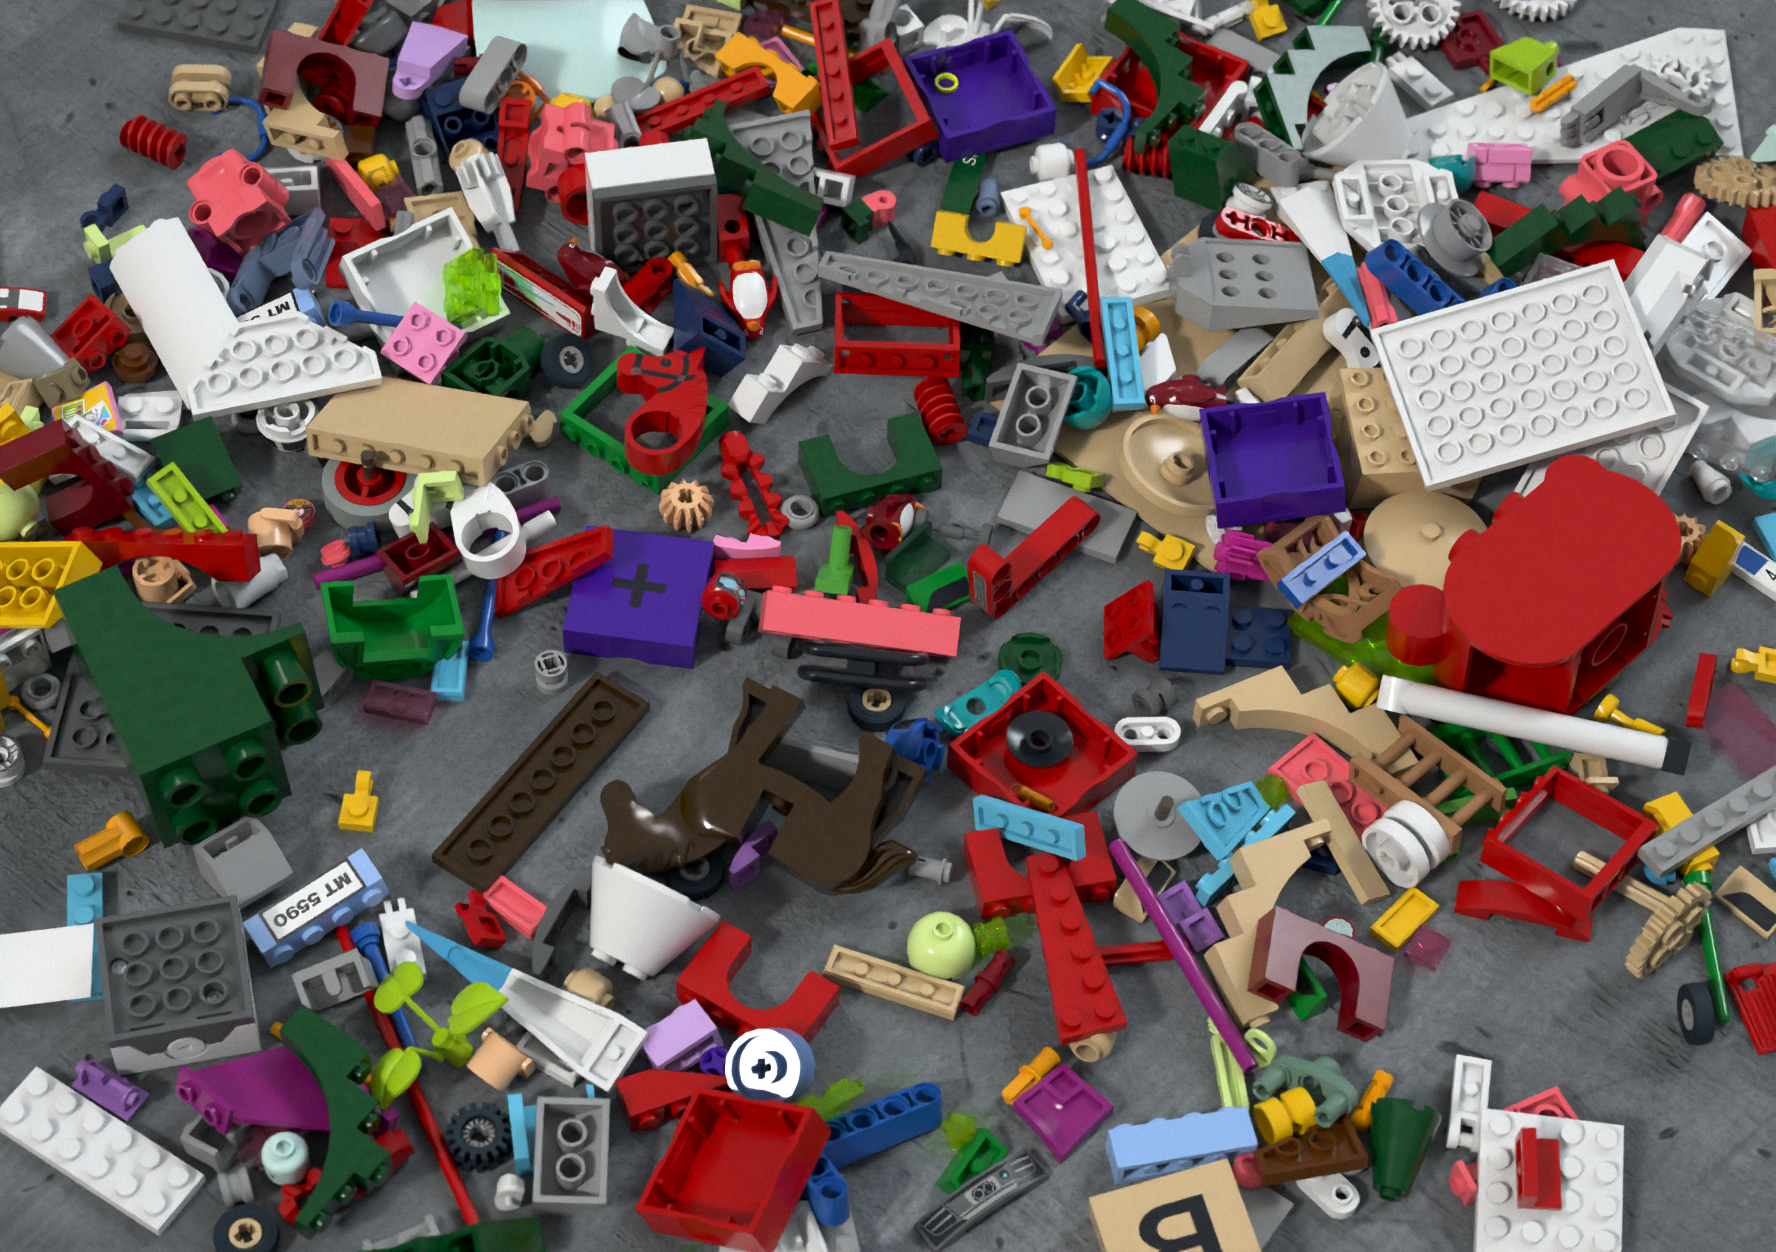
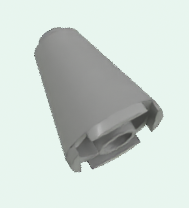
M29 315L28 319L25 316L18 318L1 336V339L5 342L0 349V371L19 379L32 378L35 380L40 375L63 367L68 359H70L40 324Z

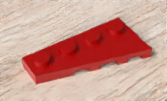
M604 525L526 550L525 557L518 568L504 577L497 578L494 614L502 619L612 559L614 530L608 525Z

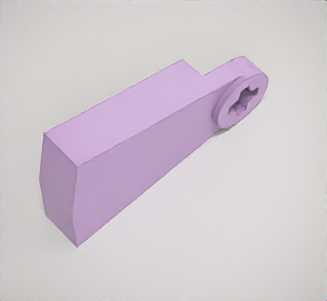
M413 21L397 59V71L393 78L392 86L393 94L398 98L406 100L420 97L428 86L453 66V57L462 58L467 54L468 36L443 27Z

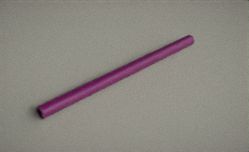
M557 496L514 510L520 524H523L547 510L551 514L561 511V506ZM498 527L484 530L483 534L478 538L499 531ZM453 529L443 532L456 545ZM375 554L313 574L312 577L316 589L320 590V583L347 581L383 568L378 555Z
M1117 839L1109 844L1108 849L1244 1074L1252 1072L1259 1064L1124 840Z

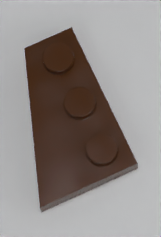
M1343 1114L1329 1128L1315 1124L1309 1127V1132L1298 1138L1288 1136L1255 1151L1253 1163L1263 1185L1269 1186L1368 1168L1369 1157L1348 1115Z

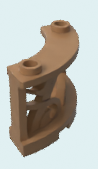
M1309 516L1303 523L1269 548L1264 547L1256 555L1266 575L1278 590L1279 588L1276 584L1284 576L1340 534L1329 516ZM1312 532L1314 536L1309 545V553H1307L1302 538ZM1314 537H1315V539L1317 540V542L1319 543L1320 546H1317V545L1315 544V542H1314ZM1295 544L1297 552L1287 554L1286 550ZM1361 560L1343 574L1348 588V597L1341 594L1320 595L1318 593L1298 609L1292 603L1289 605L1308 623L1315 620L1324 627L1323 633L1343 642L1356 643L1363 637L1360 631L1388 611L1391 599L1398 591L1402 590L1400 582L1394 575L1379 571L1364 560Z

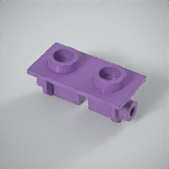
M81 1060L77 1064L75 1072L78 1073V1078L70 1086L75 1091L126 1122L133 1117L150 1096L143 1089L95 1060H88L87 1062Z

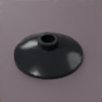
M1030 711L1021 714L1012 721L1007 730L1006 743L1009 752L1017 761L1028 767L1043 769L1056 766L1068 757L1072 749L1073 736L1068 724L1059 716L1046 711ZM1035 744H1041V745H1043V746H1042V747H1038V746H1035Z

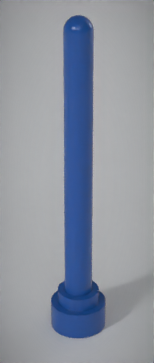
M337 300L331 303L328 312L330 324L340 327H347L354 322L397 328L404 317L356 310L349 302ZM449 322L460 330L463 329L461 324Z
M502 530L496 531L493 544L506 537V533ZM497 578L486 579L478 632L469 640L467 654L475 661L487 662L494 656L495 642L490 634L494 616Z
M367 922L355 927L351 931V937L355 947L360 949L362 953H366L378 985H380L382 980L389 974L379 950L382 936L376 923ZM401 1006L397 1011L390 1013L404 1050L409 1046L419 1048L404 1009ZM420 1055V1057H421V1069H420V1071H421V1070H423L424 1067H425V1061H424V1059H423V1056Z

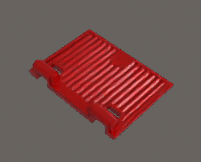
M1776 962L1764 965L1752 963L1734 967L1730 972L1723 974V979L1758 1056L1776 1052ZM1752 978L1757 989L1743 991L1740 982L1741 980Z

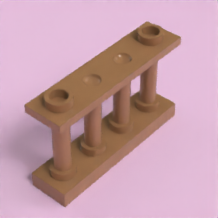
M1403 714L1399 717L1398 732L1401 734V737L1374 760L1368 759L1360 752L1350 759L1349 780L1387 809L1402 800L1414 802L1424 808L1437 820L1444 830L1449 841V855L1452 856L1460 848L1461 826L1487 803L1498 812H1501L1505 806L1507 788L1497 778L1490 777L1427 731L1420 722L1414 721ZM1409 747L1424 756L1400 779L1392 777L1383 770ZM1435 765L1449 775L1445 781L1425 798L1419 797L1409 789ZM1461 784L1475 794L1471 800L1451 817H1446L1435 808Z

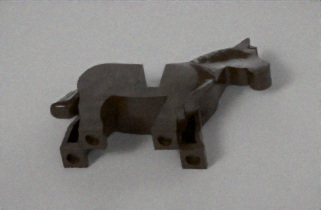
M746 677L742 684V709L733 725L727 754L693 776L662 815L655 816L645 806L638 804L636 795L630 786L622 780L609 782L603 787L600 794V803L608 823V832L604 845L600 849L607 859V863L612 866L614 863H617L641 875L655 876L700 865L721 854L728 847L740 849L747 838L756 830L771 803L773 810L787 817L768 852L773 864L817 892L837 896L857 894L876 888L897 872L917 862L918 854L916 851L894 840L882 841L896 826L904 821L928 775L924 767L896 754L894 746L863 731L859 738V761L855 776L847 789L833 802L829 803L823 796L798 779L765 766L766 760L806 708L804 701L775 685L769 689ZM892 764L891 776L888 782L885 784L886 777Z

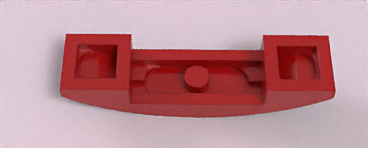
M501 98L497 155L512 190L515 214H519L528 158L531 100Z
M836 511V525L852 527L849 554H855L863 587L856 588V603L869 604V600H877L878 585L877 566L872 548L855 521L844 511Z
M1466 880L1459 881L1454 907V913L1483 920H1487L1489 914L1554 927L1556 928L1555 935L1584 942H1589L1593 914L1584 923L1515 882Z

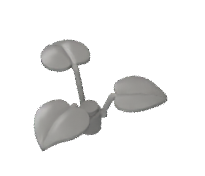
M633 12L623 27L621 35L622 45L626 50L636 55H645L649 52L656 55L645 83L635 77H621L613 83L611 96L616 104L629 102L633 112H645L655 108L660 102L661 93L650 85L660 59L670 61L677 54L685 82L691 84L689 86V93L728 77L721 75L718 79H715L702 69L692 71L691 76H689L683 54L684 46L679 45L680 30L672 25L658 27L645 21Z

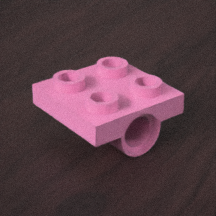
M414 301L380 351V354L426 384L435 385L441 377V372L459 358V349L468 335Z

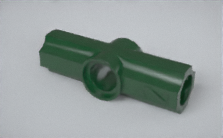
M960 321L959 370H962L963 396L968 397L970 401H981L985 397L986 378L989 377V370H991V343H988V330Z

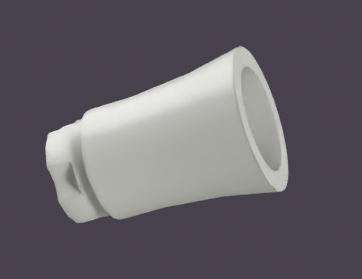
M270 553L264 557L260 556L261 571L249 582H218L212 578V588L221 606L245 609L263 595L276 589L280 583L288 578L286 567L275 553Z

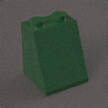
M1186 124L1167 142L1175 196L1213 211L1223 210L1226 208L1225 204L1228 198L1234 195L1232 191L1236 183L1243 182L1252 185L1257 180V174L1232 142Z
M212 416L151 439L149 454L155 457L156 464L154 467L157 472L171 462H174L208 505L218 501L220 505H223L238 497L237 494L241 492L242 483Z

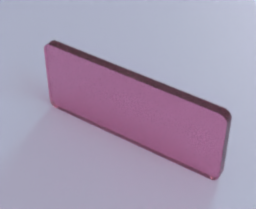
M1729 683L1713 692L1710 698L1704 730L1751 779L1775 766L1776 726L1735 684Z

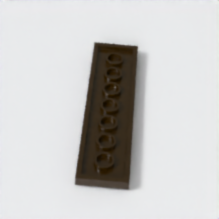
M596 671L432 853V862L477 891H481V893L487 892L500 876H504L644 718L650 711V703Z

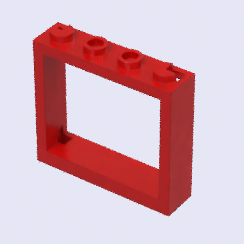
M890 37L849 58L852 86L891 66L917 118V122L842 160L839 152H832L828 146L826 125L819 110L817 109L810 118L811 132L813 135L819 134L820 136L816 143L822 155L828 154L830 158L825 161L829 170L856 176L855 180L939 137ZM818 74V75L814 76L813 78H815V79L819 82V84H820V79H819V74Z
M836 292L835 374L959 378L960 333L958 320L873 293ZM842 299L851 300V303H842ZM844 324L948 327V344L844 340ZM844 351H850V354H844Z
M1554 765L1544 777L1539 775L1536 778L1529 793L1524 791L1519 796L1512 811L1507 809L1502 814L1495 829L1489 828L1487 830L1486 837L1480 842L1483 850L1479 861L1585 923L1641 860L1636 854L1641 846L1655 838L1659 824ZM1551 798L1626 841L1584 889L1508 845Z

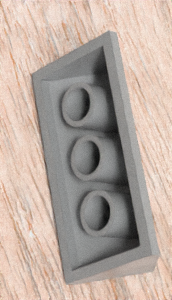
M787 733L766 760L765 766L784 772L799 780L845 791L855 776L859 761V751Z

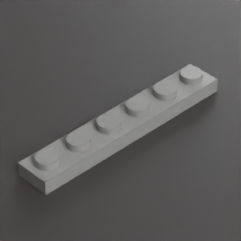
M1776 765L1639 848L1636 855L1660 879L1776 808Z

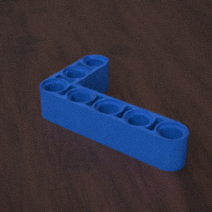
M1386 240L1366 254L1365 264L1367 269L1419 316L1466 302L1397 240ZM1500 278L1482 289L1476 299L1516 288L1517 285L1510 278Z
M931 1082L918 1083L824 1121L832 1132L801 1194V1198L809 1202L813 1214L823 1225L839 1226L845 1223L850 1216L848 1186L836 1169L940 1126L943 1121L942 1092L940 1087Z

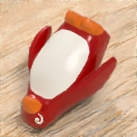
M760 261L735 262L731 267L729 292L726 290L722 280L718 282L720 296L728 311L740 325L745 338L757 340L764 335L767 315L777 297V278L773 275L771 286L768 288Z

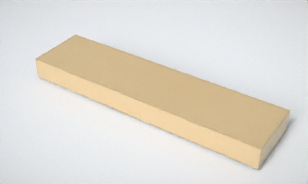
M1322 780L1301 785L1296 792L1313 822L1327 818L1333 829L1323 840L1360 904L1365 905L1387 898L1390 895L1388 888L1326 781Z
M835 944L822 976L831 982L952 1021L955 1019L960 1006L959 1002L965 993V986Z

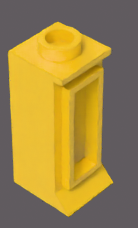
M1677 791L1644 804L1641 812L1642 815L1659 824L1655 837H1658L1693 815ZM1712 846L1678 867L1677 870L1680 874L1683 873L1684 876L1689 872L1698 870L1707 871L1711 875L1714 872V867L1720 853L1715 846Z

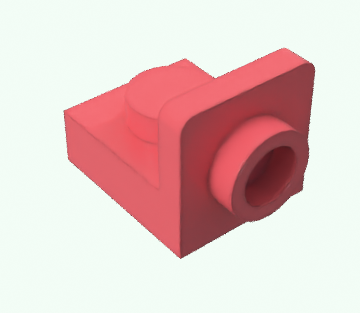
M1462 1160L1454 1162L1449 1176V1185L1455 1196H1460L1465 1207L1476 1203V1193L1478 1190L1476 1186L1477 1161L1467 1165Z

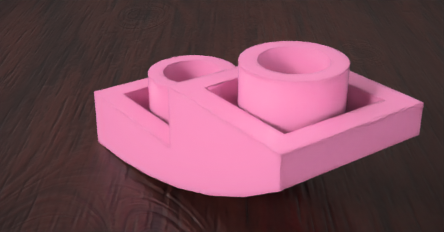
M750 533L747 543L732 537L726 538L715 535L713 540L714 559L781 557V541L774 540L768 536Z

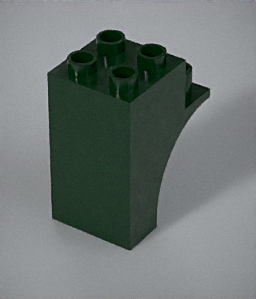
M118 565L53 590L79 668L164 849L177 843L183 845L198 844L212 836L217 830V826L243 815L249 818L265 816L274 811L280 805L283 798L292 795L274 729L279 728L285 742L288 744L299 745L306 743L316 737L321 731L322 722L316 711L325 708L306 632L301 622L276 631L250 636L223 637L192 632L161 619L147 609L131 592Z

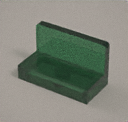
M925 520L885 558L884 580L904 594H906V587L935 573L950 559L951 551L931 537L932 523L929 520Z

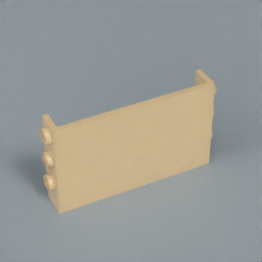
M382 376L381 385L336 393L306 427L308 451L311 456L362 465L361 453L364 450H370L374 454L375 467L416 475L418 473L456 470L461 483L485 487L500 467L506 464L508 457L519 447L520 442L527 433L531 432L534 420L533 416L530 415L528 401Z

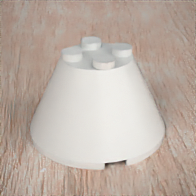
M1370 62L1348 75L1326 96L1323 101L1327 105L1318 117L1312 114L1300 137L1303 150L1300 153L1306 158L1347 168L1355 161L1406 159L1410 153L1407 146L1413 138V133L1387 68L1380 62L1377 66Z
M597 855L592 861L590 947L594 949L591 955L595 956V958L612 966H615L616 961L625 964L622 970L646 981L648 975L651 977L655 976L719 922L721 916L705 906L701 907L677 891L617 863H614L612 866L606 863V859Z

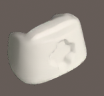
M505 1174L499 1179L495 1195V1205L499 1210L509 1211L520 1207L525 1192L524 1180L514 1174Z

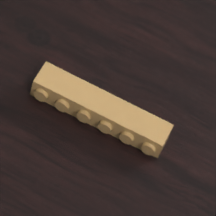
M1331 277L1316 292L1318 307H1320L1319 318L1289 322L1237 380L1241 389L1246 387L1261 403L1286 397L1302 383L1301 379L1307 372L1318 365V360L1323 354L1334 347L1326 340L1323 334V323L1327 317L1343 308L1353 310V308ZM1363 294L1364 300H1365V304H1366V308H1368V307H1367L1368 303H1367L1366 296Z

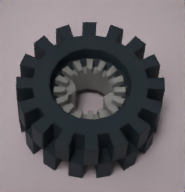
M476 1102L470 1103L471 1110L467 1111L463 1106L459 1109V1116L453 1114L450 1118L451 1124L447 1125L446 1135L449 1152L452 1158L455 1159L456 1165L460 1167L464 1164L465 1171L471 1172L473 1166L476 1167L477 1173H483V1166H488L489 1171L495 1170V1162H498L500 1166L505 1163V1155L509 1157L512 1152L511 1123L508 1122V1116L505 1112L500 1114V1108L496 1105L490 1110L489 1103L482 1102V1108H477ZM477 1132H481L483 1136L490 1137L487 1139L488 1141H485L484 1144L480 1143V1145L477 1140L471 1141L470 1139Z

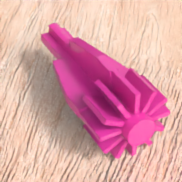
M1226 529L1225 535H1221V541L1216 544L1214 549V560H1217L1214 570H1217V573H1230V579L1244 581L1245 578L1270 581L1256 553L1264 547L1269 548L1273 544L1257 539L1254 540V535Z

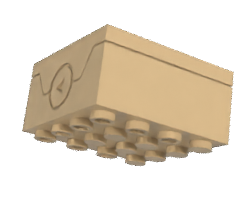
M1382 367L1339 369L1327 403L1332 422V431L1337 436L1334 443L1340 460L1348 509L1376 508L1381 502L1396 494L1426 491ZM1482 477L1432 492L1442 493L1464 504H1470Z

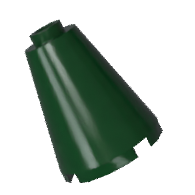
M1377 1098L1376 1103L1371 1102L1373 1189L1379 1193V1198L1386 1201L1399 1202L1401 1197L1409 1195L1441 1124V1114L1432 1107L1425 1105L1424 1111L1413 1108L1414 1101L1400 1098Z

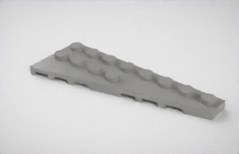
M809 109L728 125L736 140L756 160L786 181L815 195L811 114ZM751 213L772 277L774 275L777 278V292L792 335L821 330L823 319L820 281L818 277L819 263L816 224L810 237Z
M831 251L825 252L818 265V277L1040 346L1044 343L1063 299V289Z

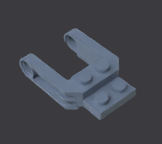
M319 206L292 219L293 223L282 231L270 234L262 248L256 245L244 256L226 296V302L234 316L262 304L271 281L281 275L287 277L292 274L293 278L291 280L300 290H306L319 283L336 242L333 237H327L328 231L326 228L321 227L326 215Z

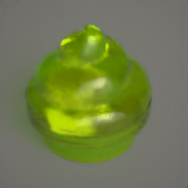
M1267 774L1257 782L1255 787L1261 793L1263 800L1271 808H1275L1277 804H1284L1287 795L1284 778H1278L1275 774Z
M954 1112L947 1113L946 1120H942L941 1130L945 1133V1139L950 1143L952 1150L961 1148L964 1142L970 1141L976 1134L977 1128L974 1127L975 1118Z

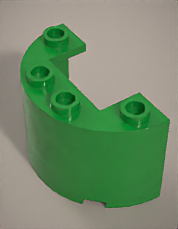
M452 574L419 576L416 598L364 600L359 602H353L354 581L320 583L333 656L342 668L348 667L354 670V675L374 681H399L418 677L433 671L434 664L443 658L448 661L458 651L463 642L465 633Z

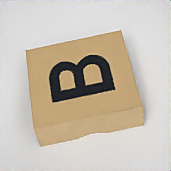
M1228 1158L1089 1197V1216L1102 1252H1261Z

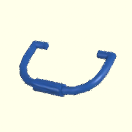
M1100 78L1096 79L1089 92L1092 95H1096L1099 88L1102 87L1113 93L1120 99L1123 105L1124 116L1122 122L1118 123L1104 146L1105 150L1098 157L1086 160L1087 168L1104 162L1110 154H1114L1129 129L1127 126L1131 118V105L1126 95L1116 86Z
M228 97L227 105H248L258 113L257 123L261 144L255 152L245 157L250 162H253L261 157L268 147L269 137L262 123L268 115L263 107L253 99ZM218 110V111H212V114H213V115L219 114V110Z

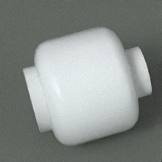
M1063 143L1039 145L1035 150V156H1030L1029 159L1031 173L1037 174L1040 182L1067 177L1070 173L1074 172L1073 152L1071 149H1067Z

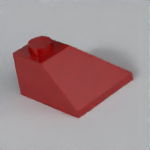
M330 218L327 237H333L336 242L326 264V288L349 289L338 269L342 256L379 239L388 237L376 231L361 219Z

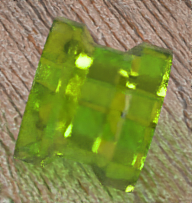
M1000 916L992 918L991 922L988 923L981 921L973 922L972 932L980 956L988 955L994 949H1002L1004 951L1009 949L1007 930Z

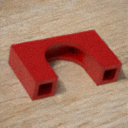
M1097 811L1064 816L1063 819L1084 825L1086 857L1079 861L1068 858L1070 865L1067 868L1080 903L1088 901L1102 902L1114 897L1117 878ZM998 828L965 833L963 853L981 920L990 918L999 920L1009 915L1024 912L1034 914L1035 906L1032 901L1029 880L1027 877L1017 873L1008 863Z
M722 920L676 980V998L682 1005L696 999L715 1025L727 1027L736 1032L739 1037L757 1029L778 1027L794 1031L802 1036L809 1045L838 1006L840 987L810 970L794 993L783 1004L765 1010L753 1009L742 1005L732 996L728 986L752 954V936Z

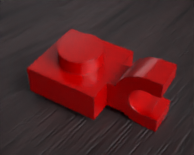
M470 890L467 893L470 906L459 902L454 906L458 915L463 917L462 920L468 930L470 940L475 946L500 949L507 942V939L496 915L487 912L481 891Z

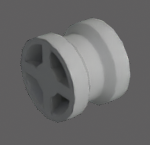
M246 1166L238 1168L236 1173L227 1174L222 1172L217 1174L225 1209L232 1208L235 1203L240 1201L246 1203L254 1202Z

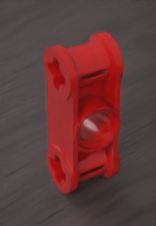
M663 257L652 258L623 286L627 296L647 315H650L658 304L673 290V282L670 278L673 271L671 262Z

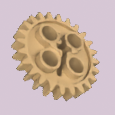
M1719 156L1718 160L1709 158L1708 162L1702 161L1701 165H1697L1694 177L1695 188L1700 189L1701 194H1708L1707 198H1718L1719 203L1727 201L1730 206L1737 204L1743 208L1747 205H1751L1753 208H1757V205L1767 208L1769 203L1776 205V165L1768 166L1767 161L1761 163L1754 162L1743 156L1737 159L1733 156H1729V159Z
M1694 881L1692 885L1689 883L1684 889L1681 888L1675 897L1672 895L1666 905H1662L1661 908L1652 914L1642 929L1643 933L1635 939L1636 943L1629 949L1631 953L1626 957V968L1637 978L1643 979L1645 976L1649 977L1653 971H1658L1662 963L1666 964L1671 955H1675L1686 945L1694 933L1693 929L1695 926L1701 923L1702 920L1700 918L1707 913L1708 910L1706 908L1711 904V901H1709L1712 898L1711 892L1699 882Z

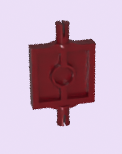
M1481 9L1468 13L1460 12L1457 21L1454 22L1456 25L1452 32L1448 31L1449 34L1446 39L1440 38L1437 45L1454 70L1477 64L1485 75L1489 76L1490 52L1505 44Z

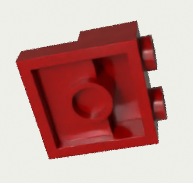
M90 293L50 337L69 358L75 357L90 376L94 370H99L104 366L106 358L116 347H121L126 343L127 336L133 330Z

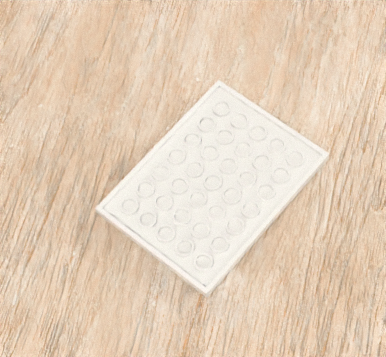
M1614 259L1370 330L1371 339L1426 492L1676 421V412Z

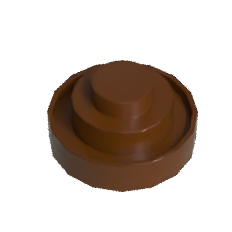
M143 341L125 343L117 348L112 358L115 374L121 380L128 383L145 382L154 377L159 370L160 361L158 354L151 344Z

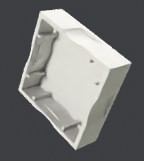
M452 207L413 224L398 235L379 239L342 256L338 267L361 310L405 316L415 301L447 322L461 324L463 327L462 331L468 335L463 344L505 325L511 314L490 275L479 263L473 249V244ZM369 324L381 348H383L396 328ZM389 360L396 375L406 371Z

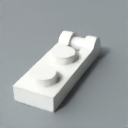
M1242 81L1233 82L1199 130L1221 138L1223 129L1226 126L1230 127L1236 114L1243 112L1244 98L1247 96L1248 91L1247 84Z
M1456 1055L1445 1147L1457 1149V1146L1470 1148V1152L1478 1153L1479 1112L1481 1108H1487L1492 1060ZM1460 1125L1473 1127L1472 1134L1460 1132Z

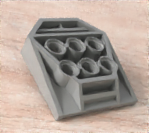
M1201 237L1188 245L1182 242L1177 243L1171 249L1173 262L1167 265L1166 282H1170L1169 299L1174 300L1176 313L1208 331L1319 318L1320 307H1318L1307 246L1303 242Z

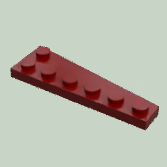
M1049 852L1027 856L1026 869L1032 901L1035 906L1037 928L1040 932L1042 955L1046 964L1047 982L1051 991L1052 1008L1060 1046L1086 1040L1097 1034H1109L1125 1030L1127 1028L1126 1017L1062 856Z

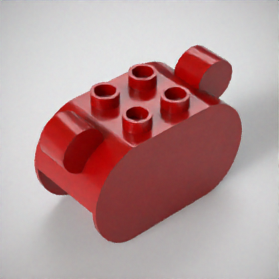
M1575 454L1562 456L1551 462L1545 472L1544 481L1525 497L1518 492L1508 495L1496 509L1492 519L1493 524L1483 533L1479 534L1474 529H1469L1456 540L1448 555V560L1451 563L1445 574L1443 591L1434 586L1418 584L1410 585L1396 593L1391 599L1385 635L1387 648L1396 659L1405 664L1418 667L1432 665L1433 679L1437 687L1572 716L1655 642L1663 622L1661 597L1666 577L1675 567L1681 550V533L1678 523L1670 508L1650 488L1623 474L1607 471L1598 461L1588 456Z

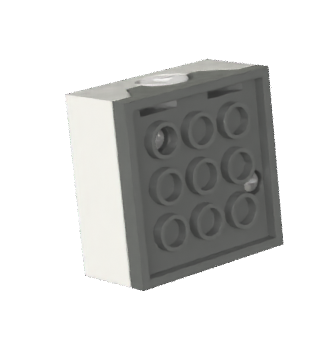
M707 138L585 153L588 233L592 251L614 262L629 276H635L650 259L655 257L667 259L676 251L682 252L687 259L686 263L691 264L693 268L717 265V180Z
M237 895L94 919L108 1042L118 1075L261 1051L245 932Z

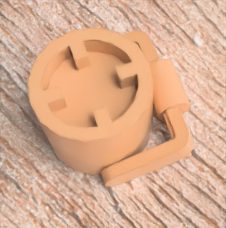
M266 507L252 514L247 521L248 534L257 535L259 557L275 553L281 561L289 559L293 553L292 543H300L301 536L304 534L303 522L299 518L298 512L294 510Z
M140 556L132 567L137 598L140 602L180 604L196 589V585L190 577V571L179 560H173L171 557ZM178 579L186 583V585L182 587L180 590Z
M490 1027L483 1032L481 1036L483 1044L466 1065L480 1078L502 1093L517 1074L528 1079L535 1071L534 1062L526 1054Z

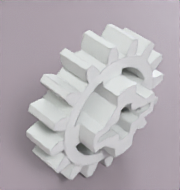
M1670 52L1668 58L1660 55L1658 61L1653 60L1649 68V72L1683 92L1692 89V100L1697 103L1700 102L1701 98H1706L1712 79L1709 78L1710 70H1704L1705 63L1697 64L1695 63V56L1687 59L1685 58V53H1681L1680 57H1676L1673 52Z

